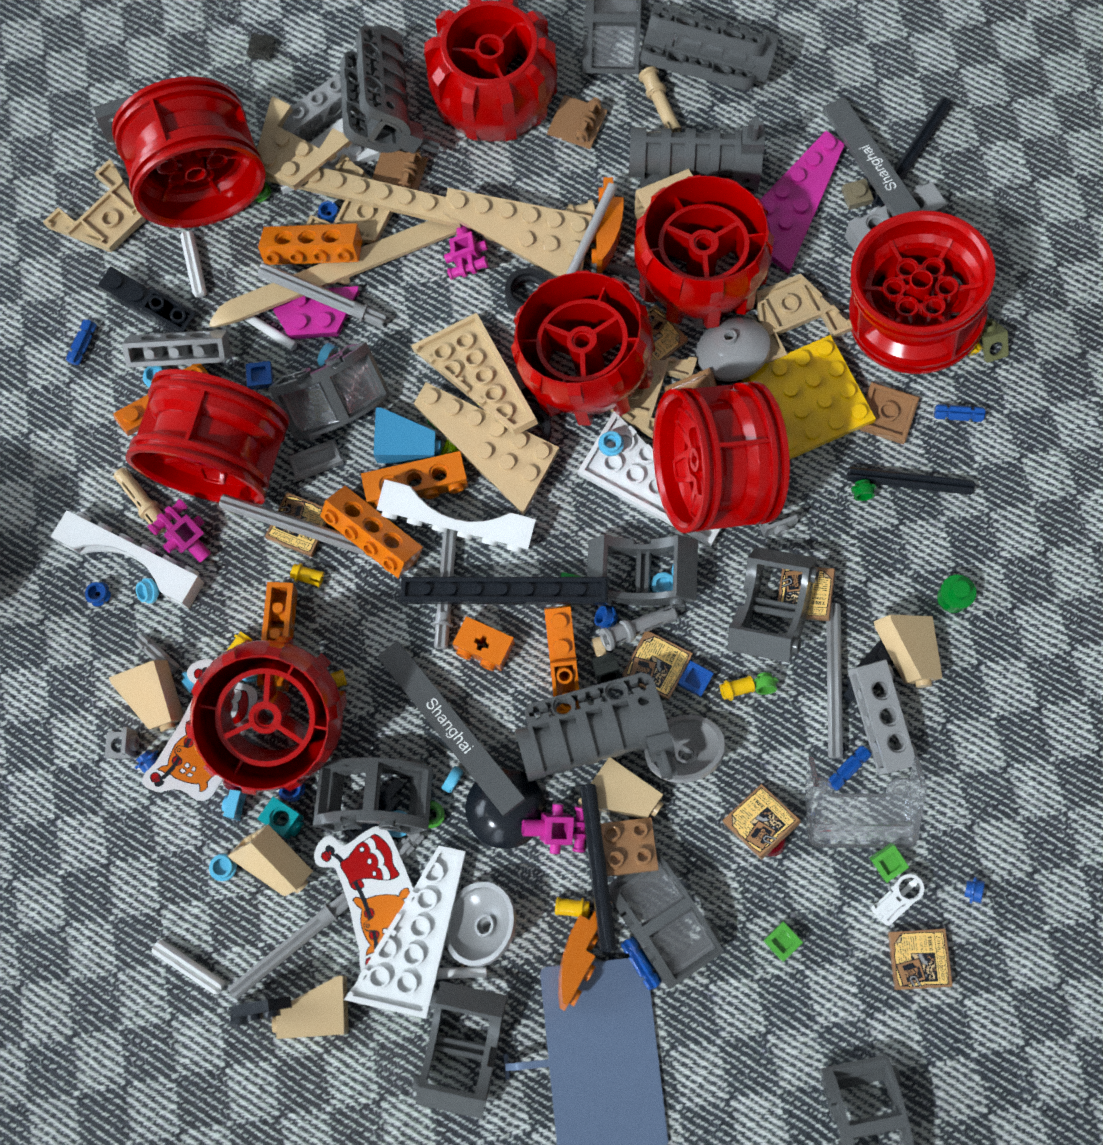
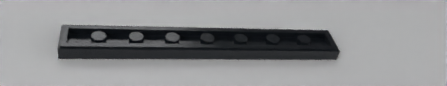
M401 577L400 603L608 605L609 579L608 577Z

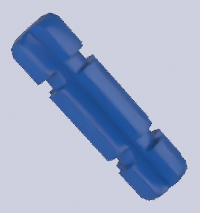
M89 319L82 321L80 326L82 330L77 332L71 346L72 352L69 351L66 357L67 362L73 365H80L83 359L82 353L85 354L92 339L91 333L94 334L97 324Z
M937 404L934 409V418L945 420V417H948V420L969 421V419H972L973 422H982L985 418V408L974 407V409H971V406L950 405V407H947L945 404Z
M863 745L853 753L854 756L851 755L836 770L837 773H834L827 780L828 785L835 791L839 790L845 784L844 781L849 780L862 766V763H865L871 757V752Z
M634 936L629 937L621 943V947L626 954L629 953V960L639 976L644 978L643 983L647 989L652 990L660 985L661 979L657 972L654 973L652 971L654 967L644 951L638 948L639 943Z

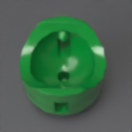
M964 575L949 576L938 589V603L943 610L949 613L961 612L974 602L976 587Z

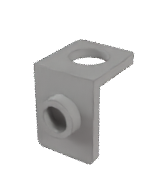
M794 515L770 525L768 523L758 525L764 537L774 533L776 536L788 532L790 527L795 526L799 517Z
M123 727V732L107 733L106 758L136 759V751L139 748L138 732L129 727ZM117 738H122L120 753H116L112 749V744Z

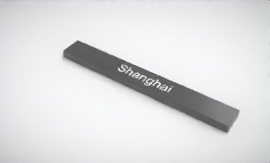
M844 97L824 105L823 113L892 216L912 211H922L846 98Z
M398 640L377 656L504 818L526 801Z

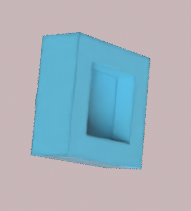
M230 789L229 795H226L223 799V816L240 821L246 794Z

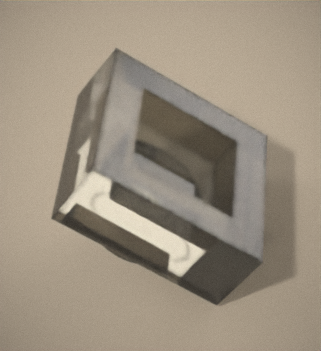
M252 33L246 52L248 58L271 62L276 45L275 37Z

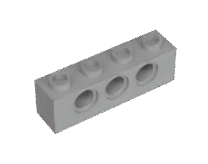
M337 73L293 105V111L282 126V129L308 141L342 116L340 75Z
M932 182L924 186L920 184L910 192L922 211L944 213L947 203ZM886 205L883 207L877 206L868 215L852 219L848 223L844 237L853 250L856 251L861 240L871 230L870 228H874L893 216Z
M227 330L129 335L122 343L127 368L226 362L231 354Z
M887 660L849 669L848 674L877 773L888 774L918 765L916 761L917 750L910 741L908 734L910 730L909 723L902 714L900 707L902 705L901 696L895 690L893 683L894 673ZM875 683L878 684L881 689L879 697H877L873 692V687ZM883 709L888 713L886 723L881 719ZM891 736L896 740L894 749L889 746V738Z

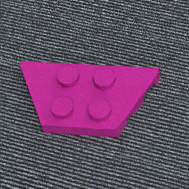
M358 286L325 288L353 301L360 294ZM306 296L272 308L286 334L292 340L339 336L343 328V322L349 316L347 313Z

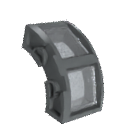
M585 0L584 29H588V35L583 37L582 73L638 74L639 67L644 65L640 60L641 52H639L641 11H645L646 0Z
M367 342L347 345L344 349L326 359L325 366L313 372L311 368H307L296 373L284 375L269 387L276 404L286 412L290 419L288 428L295 441L302 439L312 441L318 438L320 434L341 427L369 411L376 410V407L384 405L383 401L391 394Z
M656 852L659 871L624 874L608 885L610 901L630 931L633 932L663 983L670 990L724 953L719 944V941L722 940L720 933L714 925L709 927L701 912L676 877L675 873L678 871L670 858L664 860L659 852Z

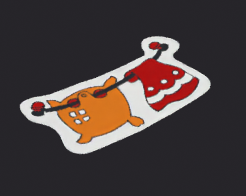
M204 659L193 663L187 670L189 680L195 684L213 660ZM238 683L232 694L230 710L235 724L247 719L249 711L257 702V692L250 685ZM190 702L179 726L169 739L156 763L144 774L142 784L155 792L173 789L181 790L195 800L205 801L212 797L222 778L217 775L212 777L203 768L205 763L197 752L193 739L187 737L186 723L190 720ZM244 730V731H242V732H240V733L244 736L246 730Z
M379 826L368 829L347 845H341L334 837L326 836L318 843L314 853V860L318 866L336 868L351 912L360 951L359 965L361 972L368 964L395 916L400 912L411 890H413L390 833L387 830H380Z

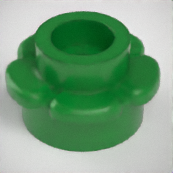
M859 480L851 488L854 499L857 501H867L875 497L874 490H876V485L871 484L869 480Z

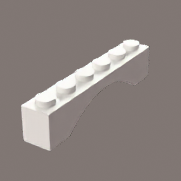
M384 479L377 510L382 511L381 516L397 520V516L407 518V523L417 526H422L423 522L433 524V530L447 533V529L458 531L457 536L466 539H472L473 535L482 537V543L497 546V542L507 544L506 549L520 553L522 548L528 549L536 521L534 518L511 512L486 521L454 519L430 507L418 496L412 486Z
M66 511L50 536L59 544L81 555L91 552H113L137 560L148 568L157 583L159 591L166 598L187 609L191 607L204 584L198 577L200 573L189 566H185L183 569L176 565L178 562L167 555L161 558L155 555L156 551L145 544L139 547L133 544L134 540L123 533L117 536L111 533L113 529L101 522L95 525L90 522V517L77 511L76 515Z

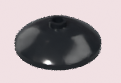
M501 768L526 801L504 818L475 782L468 793L465 812L469 827L479 840L494 848L513 849L528 843L535 837L522 836V821L541 820V812H546V803L540 786L535 780L529 782L527 773L514 768Z

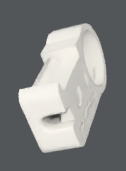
M905 874L900 876L890 887L892 892L886 893L875 904L876 907L871 905V911L885 925H891L914 902L922 897L924 885L916 875ZM910 877L914 878L901 891H899L900 883L904 879ZM916 884H919L920 890L916 897L904 898Z

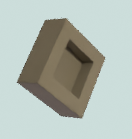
M866 179L842 185L841 191L849 210L872 204L873 196Z

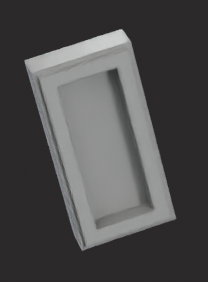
M335 439L288 456L297 482L344 464Z

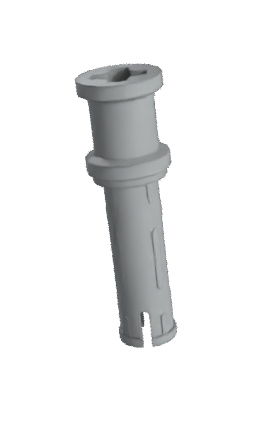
M668 605L635 620H622L619 622V625L609 629L605 627L600 629L601 642L606 650L611 651L616 645L623 642H633L636 636L676 621L677 613L674 607L672 608Z

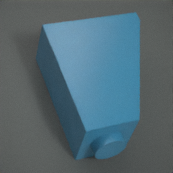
M376 407L373 455L377 463L405 464L442 454V441L437 439L434 430L381 407Z

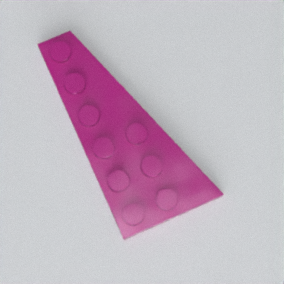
M825 131L760 199L768 210L767 219L771 233L774 236L772 262L788 274H790L793 263L845 145L828 131Z

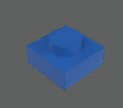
M270 361L246 364L247 387L249 389H265L274 384Z
M690 661L678 682V686L701 698L714 673Z

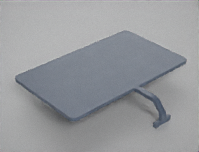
M629 958L592 962L591 964L596 967L588 982L582 979L577 988L582 993L574 1007L569 1004L566 1010L563 1011L559 1008L558 997L560 966L544 967L540 972L548 1059L509 1063L508 1054H503L505 1079H510L509 1071L549 1067L557 1145H667L668 1135L651 992L643 983L644 978L639 976Z

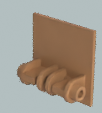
M564 95L547 131V135L591 149L608 110L602 108L599 98L594 97L587 103Z
M417 149L414 154L402 151L380 153L372 180L418 190L428 158L422 157L420 149Z
M652 818L601 823L607 876L659 871Z

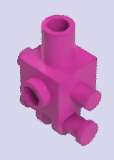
M461 225V228L456 229L457 237L449 239L451 252L444 254L447 264L454 262L457 266L447 269L451 280L459 276L463 278L468 277V272L470 271L472 274H476L479 269L489 268L486 257L481 254L482 251L488 250L486 241L477 242L471 229Z
M178 499L177 503L172 507L168 506L164 509L166 512L164 515L159 513L156 516L157 520L147 527L154 535L159 534L162 528L167 530L164 537L168 541L163 547L168 553H171L176 548L182 554L187 549L201 563L211 554L210 550L199 540L204 534L199 528L204 524V521L199 516L191 520L187 514L181 518L179 514L183 510H187L188 507L181 499Z
M553 803L552 813L541 812V820L522 821V836L540 837V840L545 845H550L551 854H560L561 845H572L573 839L574 847H572V851L586 852V833L582 806H575L576 819L568 813H563L564 804Z

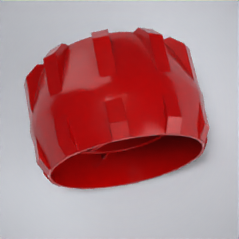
M467 0L468 5L456 13L451 10L442 11L435 19L438 35L425 42L424 56L429 90L437 105L438 115L443 122L455 127L459 132L465 134L466 138L490 142H506L517 139L518 136L541 124L547 117V109L552 97L557 93L558 76L556 44L548 39V20L540 11L534 10L526 13L519 8L518 0ZM519 54L525 62L517 70L507 75L506 67Z
M688 176L668 187L659 189L651 196V203L644 215L637 220L634 267L638 269L640 274L639 293L644 301L650 303L659 301L667 308L666 320L672 323L679 324L685 316L703 319L706 328L719 327L720 316L732 310L736 314L745 315L754 307L757 289L766 284L769 267L772 262L774 236L771 233L767 219L768 210L763 202L758 198L756 199L740 183L728 178L715 176ZM732 252L738 260L736 265L727 272L715 276L717 260ZM667 255L686 262V273L677 269L670 262Z
M590 270L564 274L539 285L538 289L530 295L525 304L518 308L513 319L516 327L514 343L511 346L517 371L527 389H530L536 396L540 408L550 417L558 415L561 411L575 414L579 426L591 425L593 415L604 413L611 409L621 417L631 410L628 398L636 389L650 388L654 378L651 359L653 352L656 350L653 340V329L646 307L640 304L637 298L630 292L629 284L623 280L593 273ZM622 342L617 357L604 369L602 354ZM555 350L571 356L575 370L580 377L562 374L549 365Z
M281 635L275 640H257L252 642L246 640L216 658L202 676L197 679L191 690L193 698L191 701L190 720L186 723L187 737L193 739L197 752L205 763L203 768L212 777L217 775L226 782L240 787L242 793L257 795L259 791H275L283 788L291 791L301 786L305 780L319 771L329 760L341 737L343 710L347 705L346 692L338 690L335 680L327 669L331 662L322 653L316 658L303 648L293 645L292 637ZM265 674L264 695L252 706L248 718L235 724L230 710L231 698L235 687L239 681L246 677ZM278 676L294 684L304 696L309 709L308 728L288 716L291 711V702L286 694L277 691ZM264 709L270 710L274 717L268 716ZM252 727L258 733L268 734L278 729L296 741L297 744L282 750L265 749L251 743L240 732Z

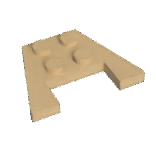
M272 96L257 150L262 159L266 175L297 190L319 172V168L327 161L331 162L337 157L339 151L344 147L347 149L353 142L349 141L342 132L332 128L321 147L318 148L282 129L293 109L291 105Z
M345 154L341 155L334 169L335 171L371 179L359 166L351 162L349 157ZM345 200L333 224L357 223L363 243L371 244L379 241L393 212ZM310 215L306 225L332 224L313 215Z
M109 159L94 173L97 179L105 184L109 190L77 221H74L58 207L43 223L48 229L112 253L145 221V218L137 211L132 195L115 165Z
M802 274L795 275L756 292L755 300L758 322L768 332L771 342V351L766 364L787 355L778 335L818 318L823 319L833 339L852 330L850 320H846L839 313L840 310L834 305L831 306L822 297L823 294Z
M697 358L651 360L654 378L650 388L636 389L628 398L631 410L622 415L621 418L653 439L655 419L652 416L665 376L684 379L693 375Z

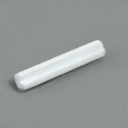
M188 230L182 232L180 237L192 292L195 297L199 298L206 296L207 291L195 236L192 231Z
M158 940L153 946V954L211 993L219 994L222 991L225 981L164 940Z

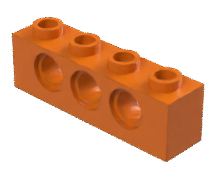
M357 223L263 227L258 248L263 262L268 265L359 262L363 241Z
M460 451L361 473L366 502L376 510L384 479L409 485L414 479H420L422 481L420 485L412 488L420 498L433 499L438 497L439 494L446 492L455 494L462 492L464 488H468ZM440 473L447 475L442 481L434 480L435 476Z
M347 486L342 487L327 498L320 517L343 534L346 539L363 550L366 555L383 566L385 570L399 578L417 563L423 547L386 517L381 516V513Z
M267 582L261 640H275L280 635L294 638L298 590L294 583ZM258 674L257 686L264 691L265 674ZM278 676L277 691L288 692L289 681Z

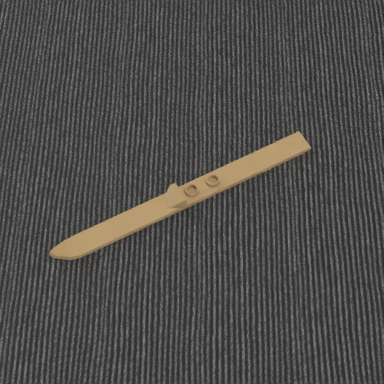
M426 221L362 247L359 262L321 263L296 273L294 276L323 288L337 282L347 285L350 283L349 277L456 235L457 227ZM271 283L233 298L221 305L211 318L209 326L216 328L230 325L304 295Z

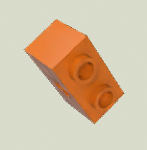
M466 616L453 642V647L457 651L456 654L463 659L470 661L472 657L480 661L479 665L487 670L494 671L496 668L502 671L515 642L513 637ZM485 641L488 649L483 647L480 651L477 644L482 645Z

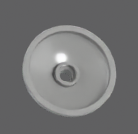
M729 318L720 321L719 327L709 328L702 335L697 345L696 357L702 371L710 368L716 380L738 381L753 375L766 363L771 351V342L768 332L760 323L748 318Z
M682 715L667 720L675 750V756L672 758L678 775L673 776L671 780H667V778L663 780L674 783H689L711 774L720 765L725 754V740L720 728L709 719L696 715ZM645 749V758L649 768L662 779L657 762L651 763L648 751Z
M490 882L470 884L456 895L445 941L452 957L464 965L482 967L495 962L505 953L514 937L517 922L515 905L510 895L500 886Z

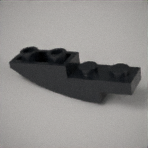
M111 266L97 285L99 290L120 301L122 306L175 332H185L196 315L195 312L156 289L147 288Z

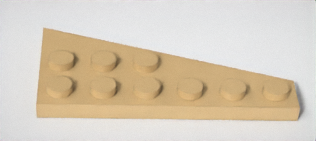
M447 188L443 214L467 228L477 231L490 241H495L504 246L503 248L533 265L547 270L555 277L566 274L592 218L589 215ZM584 259L578 271L583 270Z
M477 313L411 345L417 355L514 435L538 424L536 417Z
M426 382L414 402L415 407L524 516L555 460L559 447L527 431L514 435L486 411Z

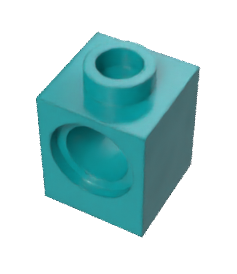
M273 796L257 819L265 825L268 824L284 838L290 839L291 836H296L303 826L301 821L304 816ZM285 812L288 813V823L284 826H279L277 823L279 815Z

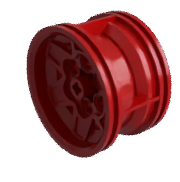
M196 76L162 80L133 94L121 105L115 114L112 123V135L118 154L124 161L127 169L132 199L137 211L150 222L171 228H194L214 224L245 209L261 192L266 178L265 168L249 130L242 102L237 93L226 84L214 79Z
M936 211L902 213L886 219L871 229L856 248L851 263L850 285L852 293L849 303V320L852 326L851 333L859 348L877 364L887 369L907 374L937 372L951 367L965 358L975 348L983 334L988 313V302L995 280V260L985 238L966 221L953 215ZM954 274L959 278L963 285H958L957 280L953 278ZM883 276L885 279L883 287L875 286L877 281Z
M167 369L155 373L148 390L149 401L137 435L131 439L125 456L129 465L151 480L193 497L219 503L221 496L227 494L262 505L265 502L266 493L270 486L269 480L281 443L284 441L289 427L290 419L286 412L276 403L258 392L214 375L183 369Z
M753 381L724 386L669 389L663 394L654 420L653 460L660 499L672 525L682 533H691L773 522L781 513L786 500L790 477V455L783 416L771 391L764 384Z

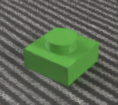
M890 843L869 858L886 883L910 868L893 843Z
M784 921L763 940L781 962H784L803 943Z

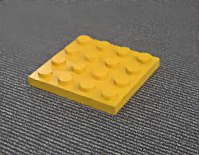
M831 335L787 353L786 356L768 364L765 363L756 373L741 379V382L745 383L757 381L764 384L775 397L786 427L790 459L861 429L868 424L874 423L876 420Z

